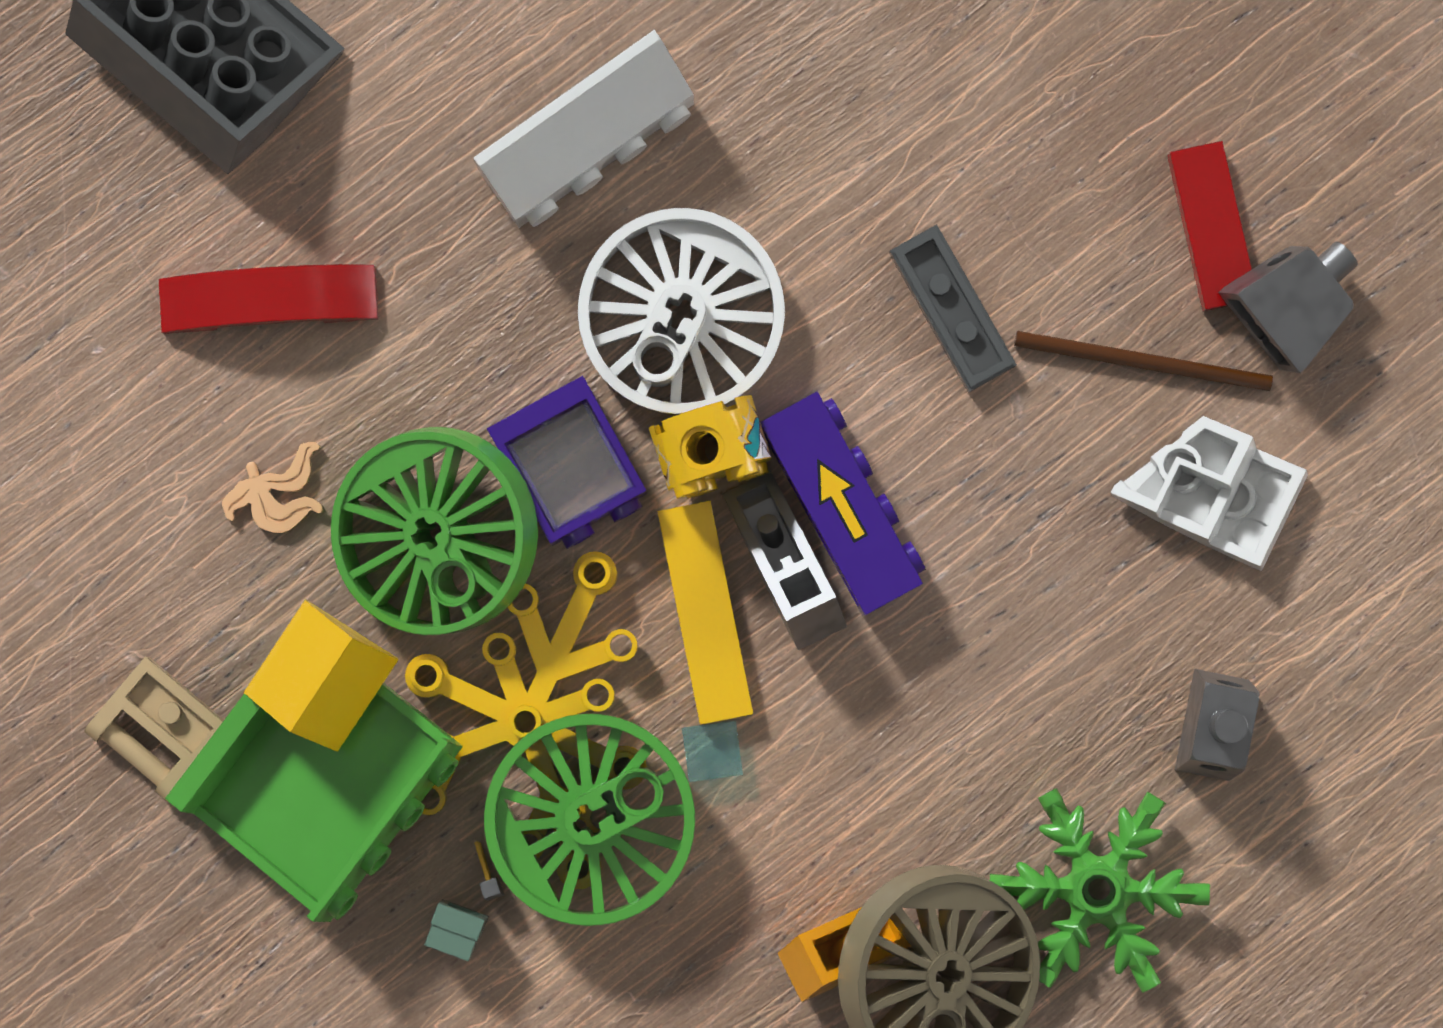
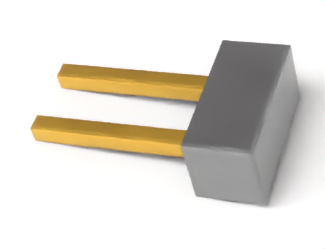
M474 842L486 881L479 883L484 899L489 901L504 896L500 880L497 878L492 879L481 842Z

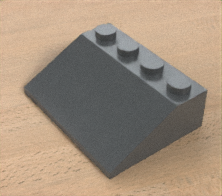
M73 0L65 33L227 174L233 171L266 141L340 58L345 49L289 0Z

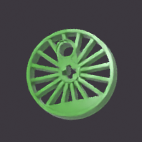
M426 427L401 433L379 443L366 452L353 465L344 478L334 502L331 517V543L335 562L345 585L366 611L383 623L401 631L421 635H442L463 632L487 623L498 616L515 600L524 587L535 561L538 543V522L534 502L525 480L511 460L498 448L467 431L447 427ZM465 450L479 460L451 495L462 453ZM445 451L436 484L433 457ZM415 467L417 471L418 485L410 471ZM490 470L498 479L502 488L461 510L462 505ZM395 479L403 495L393 488L389 482ZM374 492L396 512L358 499ZM508 498L514 519L467 522L468 519ZM355 513L400 529L353 533V514ZM436 523H438L441 528V532L435 536L434 540L431 536L430 531L433 530L436 527ZM515 530L514 552L477 540L474 533ZM404 540L399 545L360 566L354 544ZM405 555L376 592L366 576ZM486 558L510 565L504 583L492 574L491 567ZM457 566L463 569L468 576L469 586L466 593L459 591L454 585L453 572ZM413 570L401 612L389 604L388 601ZM427 581L433 622L417 619ZM489 592L493 598L481 609L477 600L483 598ZM460 606L466 619L451 622L449 607Z
M577 714L550 721L528 733L516 743L500 763L492 778L485 802L484 831L486 843L493 864L504 883L523 903L533 910L554 920L574 925L592 926L615 923L639 914L653 905L671 888L679 877L688 859L694 838L695 807L693 795L687 777L676 757L657 737L646 729L630 721L609 715ZM586 725L612 728L595 784H592ZM575 726L581 785L577 784L551 733ZM622 731L642 740L644 745L622 772L607 781ZM541 739L569 790L568 792L564 791L522 756L538 740ZM653 750L670 769L659 776L648 768L640 767ZM514 764L558 799L559 803L503 787ZM635 777L649 780L655 790V797L652 803L643 808H634L624 799L623 787L627 781ZM676 780L683 804L660 806L663 801V786ZM507 800L553 813L555 817L517 821ZM587 804L591 811L598 810L601 807L605 809L607 815L599 822L601 831L593 834L589 827L582 829L577 827L575 821L582 815L580 806ZM684 815V828L681 840L633 826L644 819ZM556 828L557 830L531 845L523 832ZM621 835L678 851L666 874L626 842ZM563 841L560 848L542 868L536 854ZM613 845L658 882L641 897L638 898L612 849ZM571 850H574L559 900L549 881V877ZM602 852L628 904L604 910L599 853ZM585 854H588L593 911L569 909Z

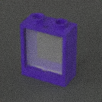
M583 376L487 428L497 448L511 460L525 480L534 502L537 521L552 546L562 541L566 549H569L594 535L595 532L591 525L610 515L615 523L643 507L639 498L648 494Z

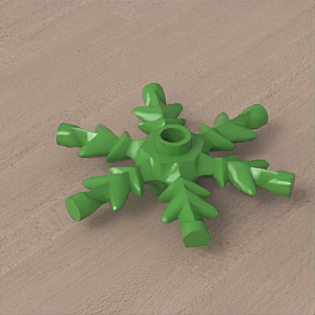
M1057 788L1038 797L1040 804L1052 824L1040 825L1039 830L1046 837L1063 845L1053 852L1056 855L1071 858V872L1065 877L1058 878L1051 868L1045 865L1044 876H1042L1029 865L1018 862L1016 868L1020 876L990 874V881L1005 889L1010 895L1019 896L1017 902L1023 910L1042 898L1043 910L1048 909L1057 898L1065 900L1071 907L1069 919L1051 923L1060 931L1038 942L1039 950L1049 951L1040 963L1039 982L1051 988L1065 963H1067L1071 971L1077 972L1080 965L1079 943L1090 948L1086 929L1092 924L1100 923L1110 930L1105 943V949L1116 944L1114 958L1116 974L1120 975L1129 966L1142 993L1159 985L1161 981L1146 956L1158 955L1160 951L1154 944L1136 935V933L1144 930L1145 927L1127 922V908L1131 904L1140 901L1147 911L1154 915L1155 904H1157L1170 915L1181 918L1183 912L1179 903L1209 906L1210 884L1180 883L1184 875L1182 869L1173 870L1155 881V869L1151 870L1141 882L1134 880L1128 874L1127 866L1129 860L1142 859L1148 856L1138 848L1162 837V830L1153 829L1150 826L1166 803L1147 791L1133 817L1125 807L1121 808L1118 815L1119 837L1108 831L1112 851L1105 856H1096L1088 849L1094 831H1090L1082 836L1084 824L1083 807L1078 805L1069 814ZM1094 879H1104L1109 884L1110 892L1105 898L1096 899L1089 893V884Z

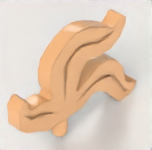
M316 442L300 444L290 468L280 475L274 473L260 475L256 463L249 462L246 465L249 479L238 482L222 501L225 517L234 521L236 519L235 511L251 504L252 517L258 527L273 533H286L299 525L311 511L319 514L323 513V505L313 498L304 496L282 505L271 493L272 489L283 492L301 491L308 484L312 473L311 457L314 452L320 450L321 446Z

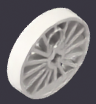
M671 208L651 212L630 221L614 232L598 249L588 265L583 277L578 300V321L583 345L588 357L601 377L616 392L631 402L653 411L668 414H681L723 401L724 405L735 400L734 398L740 397L761 378L772 362L780 344L785 319V303L780 278L773 262L760 243L750 233L731 220L712 212L691 208ZM644 232H649L665 279L664 283L627 242ZM660 233L681 243L678 278H675ZM691 248L704 254L692 279L689 278ZM620 250L650 284L654 292L605 269V265ZM714 259L727 265L705 285H702ZM738 271L758 280L713 296L711 295ZM600 279L648 304L592 301V296L597 280ZM770 290L773 313L716 309V307ZM683 300L690 301L691 313L695 318L693 320L684 318L678 328L674 329L671 326L673 316L672 311L668 309L669 305L679 306ZM590 313L647 317L595 336L592 335ZM715 321L772 325L767 347L715 323ZM641 333L636 345L610 368L605 364L597 350L598 347ZM708 333L759 357V362L745 377ZM699 341L737 385L720 395H715L698 345ZM653 347L665 348L673 356L672 366L662 374L649 373L642 365L643 355ZM690 352L706 400L681 403L683 363ZM632 363L636 374L641 380L636 391L617 377ZM671 383L670 402L646 396L651 386L663 387Z

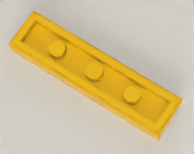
M711 500L657 511L700 725L752 715L753 709Z

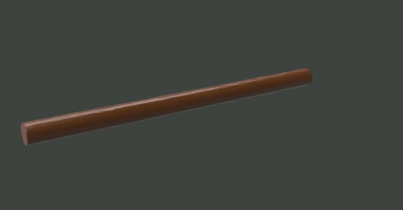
M1023 331L1016 332L1014 347L1270 391L1273 383L1272 375Z

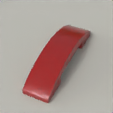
M333 264L261 267L196 273L158 279L161 333L163 334L215 331L219 327L308 321L334 323L378 320L375 265Z

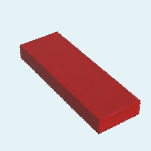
M1223 141L1172 151L1167 155L1202 312L1227 307V303L1218 292L1226 285L1252 270Z

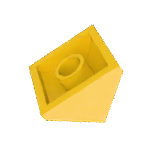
M305 599L244 690V694L289 732L338 752L399 659Z

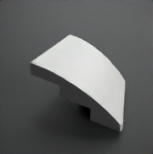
M1203 416L1183 431L1182 436L1173 444L1165 445L1152 455L1150 462L1127 480H1120L1116 483L1111 491V495L1165 526L1226 556L1262 571L1308 474L1304 468L1258 450L1252 436Z

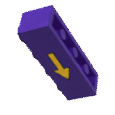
M817 391L761 421V427L768 445L862 616L922 585L923 582L918 574L926 570L911 541L904 545L899 541L892 528L893 525L899 522V519L886 495L883 493L875 497L865 479L873 475V472L859 446L849 449L843 439L840 430L847 427L834 400L830 398L823 402Z

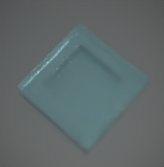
M736 720L682 727L689 782L743 775Z

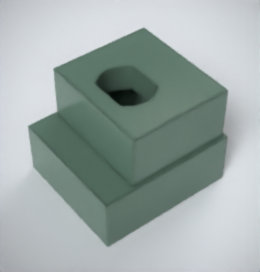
M442 899L437 904L431 921L432 925L424 945L469 961L472 958L478 940L482 936L489 916Z

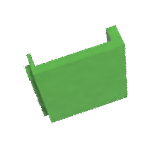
M385 683L382 684L338 752L289 732L244 694L165 799L180 812L196 815L308 908L310 913L307 917L311 921L331 922L333 918L336 920L342 918L353 906L358 897L354 890L366 874H375L385 864L391 854V849L388 845L400 829L403 831L408 830L419 819L425 808L422 800L434 785L437 787L441 786L453 774L458 765V760L455 757L463 746Z

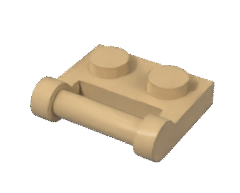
M144 657L90 721L84 732L94 741L99 742L103 740L153 782L157 786L155 792L167 801L165 799L224 719L150 657ZM124 711L180 758L172 769L116 723Z

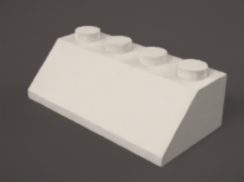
M653 30L473 158L481 176L516 225L520 228L529 222L532 227H535L557 212L559 207L555 202L573 190L578 196L595 186L603 178L599 171L616 159L620 164H624L640 154L647 147L644 139L655 131L662 128L664 133H668L685 122L691 116L688 108L694 105V94L656 31Z

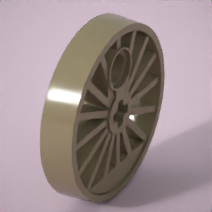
M929 865L906 871L885 883L864 903L855 916L845 937L839 960L838 989L841 1007L850 1028H928L933 1018L936 1020L934 1028H966L965 1016L974 1028H1023L1031 1013L1038 991L1040 954L1037 938L1027 914L1015 898L1005 889L975 872L957 866ZM902 908L916 909L922 934ZM984 911H990V912L979 922V920H980V918H981L983 912H984ZM889 918L912 946L909 950L879 935ZM1006 924H1008L1010 930L1009 935L1002 937L998 940H995L991 943H988ZM874 945L904 960L902 965L868 964ZM1014 953V967L984 966ZM866 979H901L897 983L866 995ZM971 981H1011V985L1005 1000ZM967 993L1001 1009L992 1025ZM897 1003L875 1026L873 1025L870 1014Z

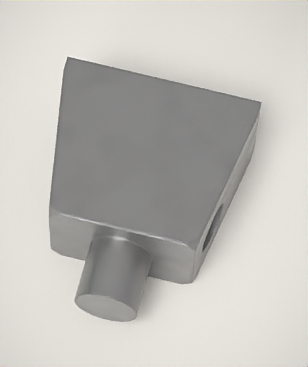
M1337 241L1319 257L1309 247L1290 246L1226 285L1218 293L1279 370L1301 373L1352 311L1353 301L1339 282L1358 266V262L1349 249Z
M1194 669L1175 770L1226 781L1232 780L1245 771L1260 692L1250 680Z

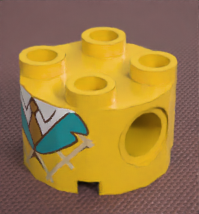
M752 395L734 398L736 404L726 407L723 401L665 419L661 421L662 426L658 424L649 427L668 491H674L677 499L683 497L689 499L713 492L718 489L716 479L726 476L728 482L735 480L742 482L769 473L766 462L771 460V455ZM714 436L718 442L719 450L715 459L710 462L705 453V446L709 438Z

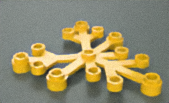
M597 551L588 552L582 555L575 563L573 577L577 587L551 643L537 608L539 605V595L534 587L525 583L522 588L528 590L533 597V602L528 609L518 610L514 607L513 603L508 606V609L517 615L537 670L528 692L514 658L516 644L509 635L504 633L489 635L483 643L482 652L485 659L494 665L506 700L451 675L447 663L437 655L422 654L410 661L405 671V680L408 688L414 694L425 698L441 694L497 720L457 736L450 735L463 746L455 757L458 760V764L462 756L503 741H507L515 746L517 742L530 733L522 732L516 727V717L522 711H529L535 716L536 725L533 729L535 730L550 721L577 715L588 710L604 711L613 704L615 698L614 688L604 679L590 680L582 690L548 702L558 680L612 660L618 662L628 661L637 652L638 642L636 637L625 629L614 630L607 636L606 640L571 652L596 596L607 593L616 583L617 568L608 555ZM591 563H600L605 568L604 579L596 584L588 582L584 575L586 567ZM618 635H625L631 640V651L625 656H617L611 650V642ZM498 638L507 641L510 648L509 654L502 660L494 659L489 652L491 642ZM424 665L432 666L437 673L436 681L428 687L421 685L417 680V672ZM596 684L605 686L609 693L607 702L601 706L593 705L588 699L589 689ZM564 728L551 733L559 750L578 758L576 732ZM541 739L525 751L528 761L564 791L568 792V789L560 785L553 762ZM588 739L590 764L600 768L606 746ZM627 745L617 747L607 781L617 776L614 771L615 762L622 757L632 759L639 751L637 748ZM646 760L642 763L640 767L647 768ZM453 774L441 786L437 787L434 785L432 787L439 793V804L433 809L425 807L422 814L433 815L444 808L447 801L446 789ZM635 777L625 783L623 790L638 786L644 778ZM537 783L540 792L539 798L559 803L558 799ZM587 804L580 806L582 815L579 819L584 821L593 833L601 831L600 828L592 823L591 814L593 811L588 808ZM533 808L529 819L555 817V814ZM548 829L523 832L524 834H532L540 840L545 837ZM563 841L558 842L559 847L563 844ZM544 850L536 854L537 858L543 854ZM571 850L557 868V874L564 884L569 871L568 863L573 858L574 850ZM585 854L584 859L589 865L588 854ZM588 871L586 876L577 879L575 889H585L591 886L590 871Z

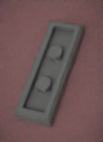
M937 224L889 251V255L968 393L1016 367L1017 364Z

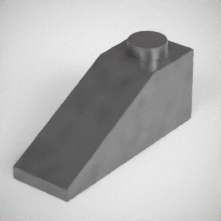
M769 471L767 474L758 476L723 493V498L797 650L846 628L847 625L837 597L772 472Z

